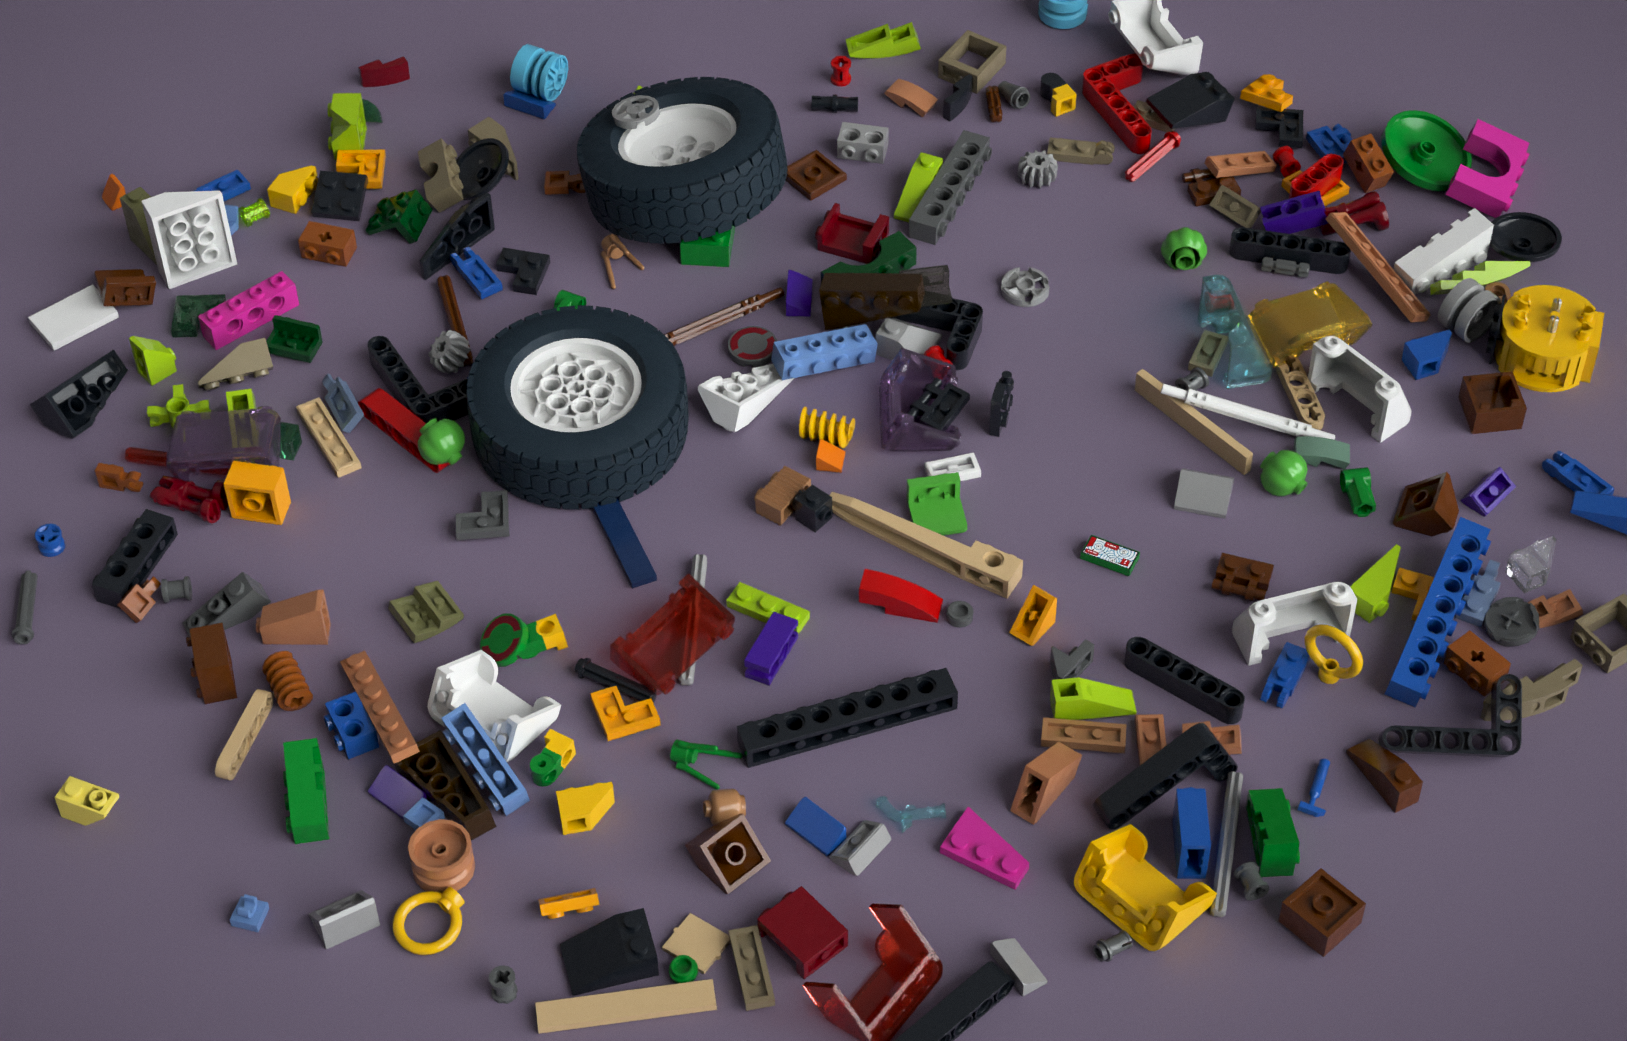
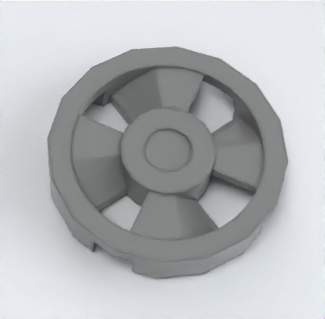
M643 95L626 98L617 103L612 109V117L615 124L624 129H636V124L645 122V126L650 125L660 115L658 101L653 97ZM651 107L653 109L650 113H646L645 108Z
M1020 267L1014 268L1002 277V296L1015 306H1036L1044 302L1049 295L1048 277L1042 271L1029 267L1028 271H1020ZM1040 281L1044 288H1035V282ZM1033 295L1031 301L1025 302V297Z

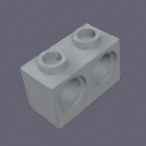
M842 122L837 139V158L883 164L888 148L889 128Z

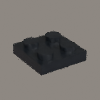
M320 170L311 211L313 217L360 221L368 184L367 175Z

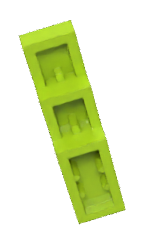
M1484 261L1474 266V271H1461L1453 275L1452 280H1440L1430 285L1431 295L1448 294L1458 283L1468 278L1476 280L1485 287L1487 284L1499 282L1530 267V261Z

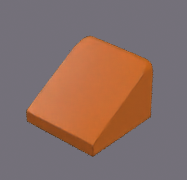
M111 174L104 188L102 199L113 211L122 207L120 197L126 193L122 183L115 175Z
M820 440L816 455V470L842 473L845 451L825 440Z

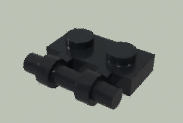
M1010 371L1002 372V377L999 379V382H996L992 395L989 435L999 437L1002 427L1006 428L1008 424V412L1013 404L1011 391L1014 388V380Z
M935 377L931 383H927L922 389L923 393L918 400H914L910 404V410L907 412L906 417L914 421L918 415H923L920 418V424L942 436L968 403L970 394L949 382L942 390L940 387L943 382ZM935 398L934 402L928 406L927 403Z

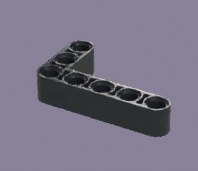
M925 292L920 312L890 318L950 331L951 334L947 341L946 359L950 360L954 365L953 370H962L969 364L981 334L983 309L976 303Z
M375 336L368 341L370 362L393 397L426 424L434 418L437 421L443 419L455 421L468 415L466 398L468 379L428 395L387 337Z
M1505 674L1493 682L1491 688V729L1394 725L1384 729L1379 734V745L1392 753L1508 757L1514 755L1519 751L1522 743L1521 681L1515 675ZM1502 681H1508L1513 686L1511 695H1506L1501 691L1500 685ZM1503 708L1510 710L1513 718L1510 723L1502 721L1500 717V712ZM1388 732L1398 734L1400 739L1398 746L1394 747L1388 744L1386 740ZM1417 733L1426 735L1428 743L1425 748L1419 747L1415 743V735ZM1445 734L1454 736L1456 745L1453 749H1449L1444 745L1443 737ZM1474 735H1478L1484 740L1482 750H1477L1472 746L1471 740ZM1502 736L1508 737L1512 741L1510 751H1505L1501 748L1500 739Z
M1198 723L1101 794L1095 800L1093 807L1109 829H1117L1202 765H1205L1218 781L1227 780L1228 773L1231 771L1236 772L1238 766L1206 724Z

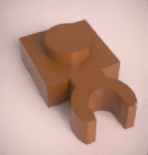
M98 463L95 469L100 488L124 492L127 487L131 491L140 492L144 485L143 482L139 481L141 473L137 471L127 473L124 472L123 467Z

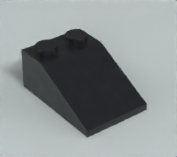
M1202 72L1190 74L1148 97L1146 103L1171 129L1225 122L1235 98L1211 73Z
M644 908L615 914L560 944L573 996L659 975L657 953Z

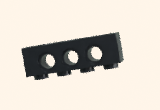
M145 509L140 518L135 520L133 528L127 536L122 538L118 549L108 558L103 570L93 580L92 588L97 602L121 609L117 605L133 585L138 584L141 586L146 581L177 537L178 533L173 517Z

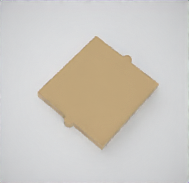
M690 913L679 927L673 929L674 933L662 946V950L673 957L687 955L693 958L698 965V971L705 974L716 959H721V953L729 945L730 939L728 934Z

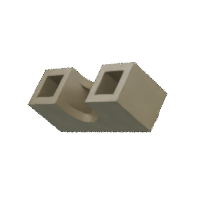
M441 138L419 150L420 167L431 178L424 182L426 199L439 213L462 201L463 184L459 179L458 173H460V168L456 163L457 153L454 147L447 145Z

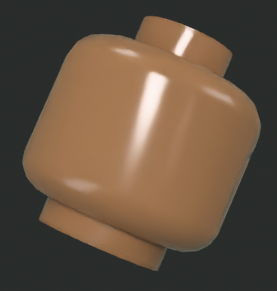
M736 789L712 790L708 800L703 801L704 817H709L712 825H716L740 813L746 816L744 795H740Z

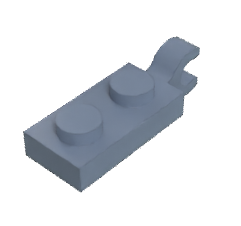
M327 374L322 380L323 385L328 390L324 398L341 430L350 433L362 419L364 413L347 382L342 381L340 377L334 380L330 374Z
M1490 559L1484 575H1474L1472 580L1475 582L1469 596L1465 595L1463 598L1466 603L1461 615H1456L1457 619L1482 627L1485 615L1491 608L1500 589L1501 583L1495 581L1498 575L1497 570L1500 566L1499 562Z

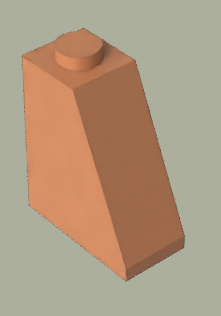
M315 590L263 606L261 617H257L256 632L261 634L263 644L328 645L331 622L324 590Z
M1058 742L1025 765L1010 811L1033 825L1037 823L1075 778L1082 755Z

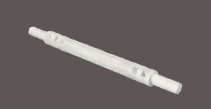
M1163 384L1161 394L1184 400L1186 404L1296 437L1309 436L1335 440L1334 434L1314 429L1310 424L1193 389H1188L1187 391L1167 384Z

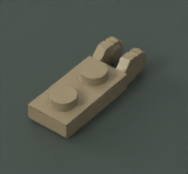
M1050 137L1047 154H1053V158L1061 162L1108 165L1113 161L1112 153H1114L1115 147L1113 143L1103 140L1096 143Z

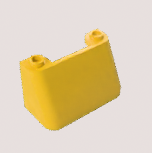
M1129 824L1090 842L1075 874L1074 886L1083 898L1118 927L1126 931L1141 946L1149 951H1157L1165 947L1212 905L1217 893L1203 882L1190 884L1184 892L1144 859L1148 849L1146 837L1132 824Z

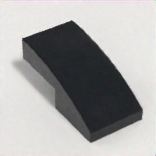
M970 74L953 84V94L944 99L943 118L949 122L964 110L971 98L973 76Z

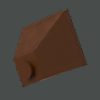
M1444 472L1405 486L1393 525L1431 537L1453 530L1459 508L1450 475Z
M743 813L707 828L685 845L699 870L725 894L731 893L771 862Z

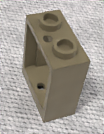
M967 30L939 59L938 78L955 84L962 79L960 76L964 78L970 74L973 76L972 92L977 94L1006 64V46ZM967 51L987 58L978 69L958 61Z
M1625 593L1575 620L1570 637L1575 645L1583 649L1591 657L1592 661L1606 673L1627 663V644L1612 652L1592 632L1615 619L1627 629V595Z

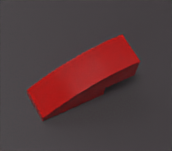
M864 569L859 587L860 603L885 607V614L938 623L943 599L917 584L883 572Z

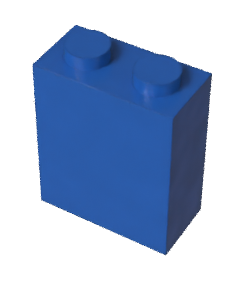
M1193 787L1176 789L1172 828L1177 879H1206L1211 850L1205 788L1196 789Z

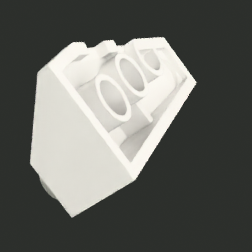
M774 364L752 368L751 373L741 374L739 371L734 372L730 378L712 377L700 384L698 391L713 421L723 426L724 429L735 433L748 425L794 378L782 380Z

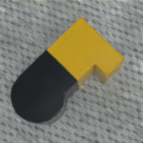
M1046 73L1041 77L1040 95L1044 99L1049 100L1051 112L1055 117L1075 110L1077 94L1058 74Z

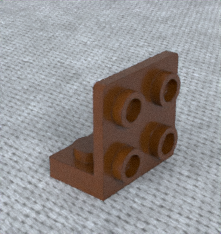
M142 269L95 271L94 277L103 306L153 305L156 286L154 276H145Z

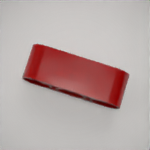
M1327 154L1292 180L1289 199L1315 191H1320L1322 197L1339 184L1343 159L1336 154Z

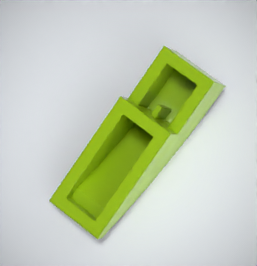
M912 22L891 30L889 25L885 24L845 39L849 55L854 58L894 57L921 49L918 35Z

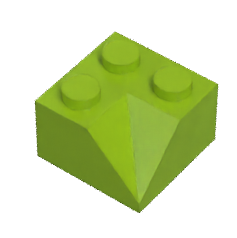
M333 93L332 103H328L327 107L328 117H332L333 120L331 121L332 136L328 138V148L333 150L334 160H337L338 150H364L367 126L361 93Z

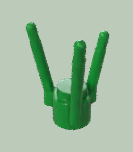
M678 739L673 743L670 753L671 761L677 762L676 769L686 771L716 790L720 788L719 784L688 765L696 762L698 753L733 758L743 757L742 753L720 750L716 745L689 743Z

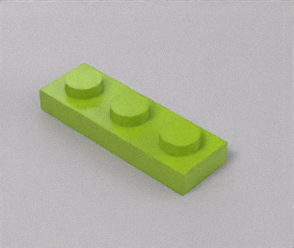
M741 582L738 583L726 600L728 608L764 623H767L773 611L798 620V626L794 631L798 632V634L810 619V611Z

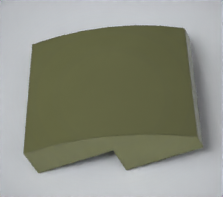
M439 581L415 586L413 595L389 601V611L413 643L426 640L449 629L464 617L462 611Z

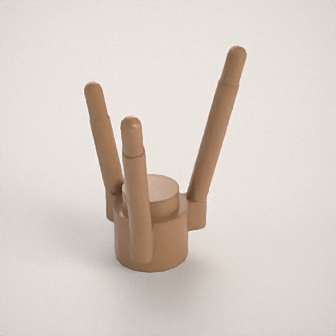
M610 234L602 240L601 246L603 251L601 256L604 259L612 289H615L616 285L609 258L619 259L625 254L640 270H644V266L628 251L617 235Z

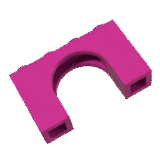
M1477 119L1468 134L1463 150L1490 162L1498 170L1500 177L1486 176L1460 164L1449 183L1445 195L1494 218L1499 217L1502 211L1507 212L1513 201L1510 196L1513 197L1519 185L1515 181H1519L1524 171V168H1521V166L1525 165L1530 155L1526 152L1529 142Z

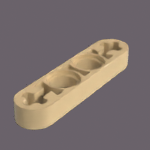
M1291 353L1281 354L1277 359L1276 372L1298 420L1312 425L1314 429L1321 430L1324 425L1325 414L1299 358ZM1297 380L1302 385L1294 386L1290 384V381ZM1305 398L1310 400V403L1302 404L1298 399Z
M257 689L254 692L218 758L215 768L216 777L233 780L271 711L274 699L272 692Z

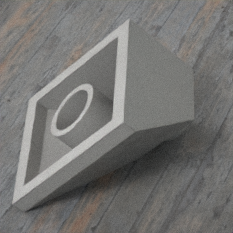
M886 318L876 332V342L878 344L876 355L921 370L926 363L923 360L924 352L932 346H937L942 338V334L899 319Z

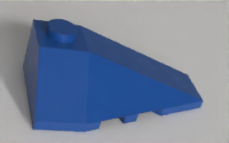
M1575 491L1570 513L1627 534V497Z

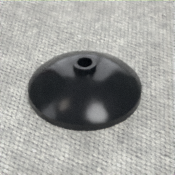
M494 138L477 141L465 149L456 159V163L460 168V173H458L459 179L463 184V200H472L482 194L491 192L504 177L508 167L509 153L501 141Z
M1513 212L1501 215L1491 222L1494 227L1490 246L1498 254L1509 260L1530 261V263L1543 261L1555 255L1561 246L1562 236L1560 230L1553 222L1542 216L1526 212Z

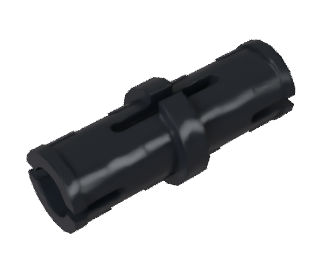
M833 94V96L812 95L811 110L832 111V113H837V111L858 112V97H838L837 94Z

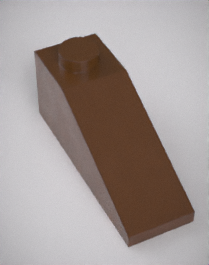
M1371 739L1346 749V754L1395 813L1419 801L1423 781L1406 761Z

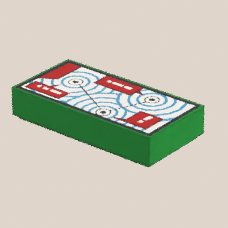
M1091 535L1081 551L1080 559L1130 576L1139 560L1140 552Z

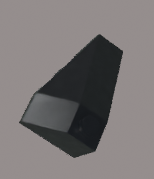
M482 194L455 211L419 261L422 279L427 280L451 262V254L456 253L460 256L464 248L472 247L495 230L491 194Z
M112 350L32 402L30 406L44 426L73 439L93 425L99 411L104 408L107 399L116 390L128 369L115 350Z

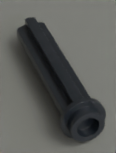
M580 658L575 666V673L581 679L586 677L608 688L617 686L620 693L638 701L651 698L654 703L656 699V690L594 664L590 658Z

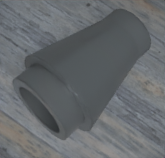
M1002 81L999 84V93L1004 96L1013 108L1022 109L1028 105L1030 93L1027 88L1007 81Z

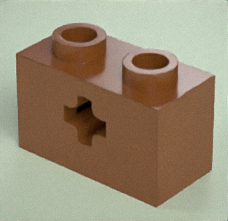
M1371 133L1351 140L1343 153L1346 162L1365 194L1385 187L1394 173Z
M313 221L308 222L298 239L301 258L345 267L357 248L354 230Z
M1470 630L1447 647L1443 663L1452 673H1456L1472 689L1478 691L1484 697L1491 692L1492 684L1497 678L1509 673L1511 665L1507 659Z

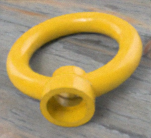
M1323 624L1315 625L1307 631L1304 639L1305 648L1310 658L1319 667L1318 677L1322 682L1334 684L1340 678L1349 679L1360 673L1363 667L1362 654L1358 646L1347 634L1333 626ZM1320 635L1328 636L1338 641L1348 651L1352 660L1351 666L1342 668L1339 667L1337 660L1332 658L1326 659L1316 646V637Z
M448 887L443 893L426 891L409 897L395 912L392 925L395 939L405 950L418 955H431L445 950L457 939L461 931L462 914L460 907L465 903L463 898L452 887ZM424 903L438 904L443 911L450 915L451 919L450 927L446 934L439 940L431 943L413 941L407 936L404 929V922L408 913L416 906Z

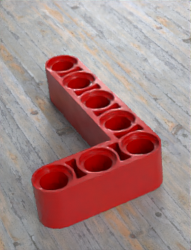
M1128 54L1086 69L1083 73L1082 94L1130 151L1135 154H1145L1150 150L1152 129L1119 91L1136 85L1142 80L1143 64L1137 54Z

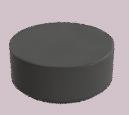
M965 601L952 602L947 607L946 618L948 623L959 628L970 625L973 621V607Z

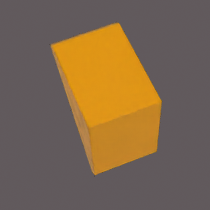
M1033 585L1009 633L1033 646L1055 623L1057 598Z

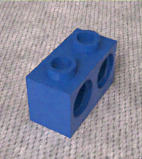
M356 691L325 703L327 715H324L323 718L328 731L334 730L336 734L333 736L338 751L344 750L348 760L379 748L376 730Z

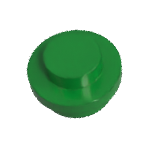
M687 955L675 957L669 965V976L675 983L692 982L698 975L696 961Z

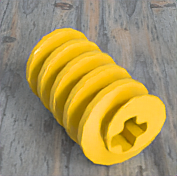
M806 406L802 409L799 419V435L802 439H806L809 436L811 441H816L818 438L819 441L829 440V443L834 446L838 443L840 448H845L848 445L855 429V418H852L851 422L847 424L846 416L843 415L838 422L836 413H833L831 418L827 419V411H823L821 416L817 417V409L814 408L809 415Z

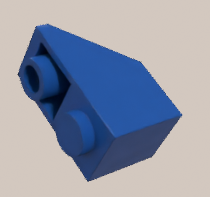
M1450 329L1405 342L1401 360L1415 380L1439 373L1449 348L1452 334Z

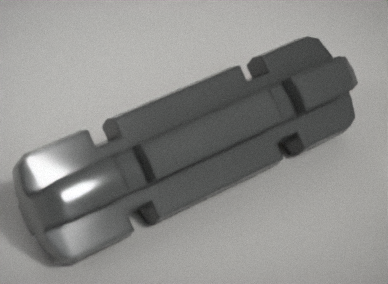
M1263 257L1261 264L1262 271L1271 272V270H1274V273L1290 276L1298 274V277L1303 278L1308 277L1310 264L1300 262L1299 265L1296 264V261L1283 259L1274 261L1270 257Z

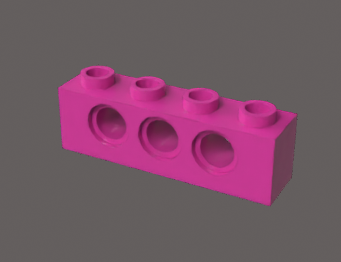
M281 271L199 315V323L204 339L215 350H218L271 321L274 315L280 316L297 307L299 300L296 285Z

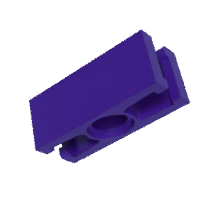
M1320 191L1260 207L1266 231L1292 234L1328 224Z
M773 611L744 660V666L748 668L745 671L746 678L770 686L798 639V632L794 631L798 626V620Z

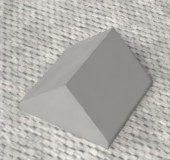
M1182 468L1174 509L1226 519L1235 477Z
M363 890L309 913L310 919L326 949L380 926L374 898Z

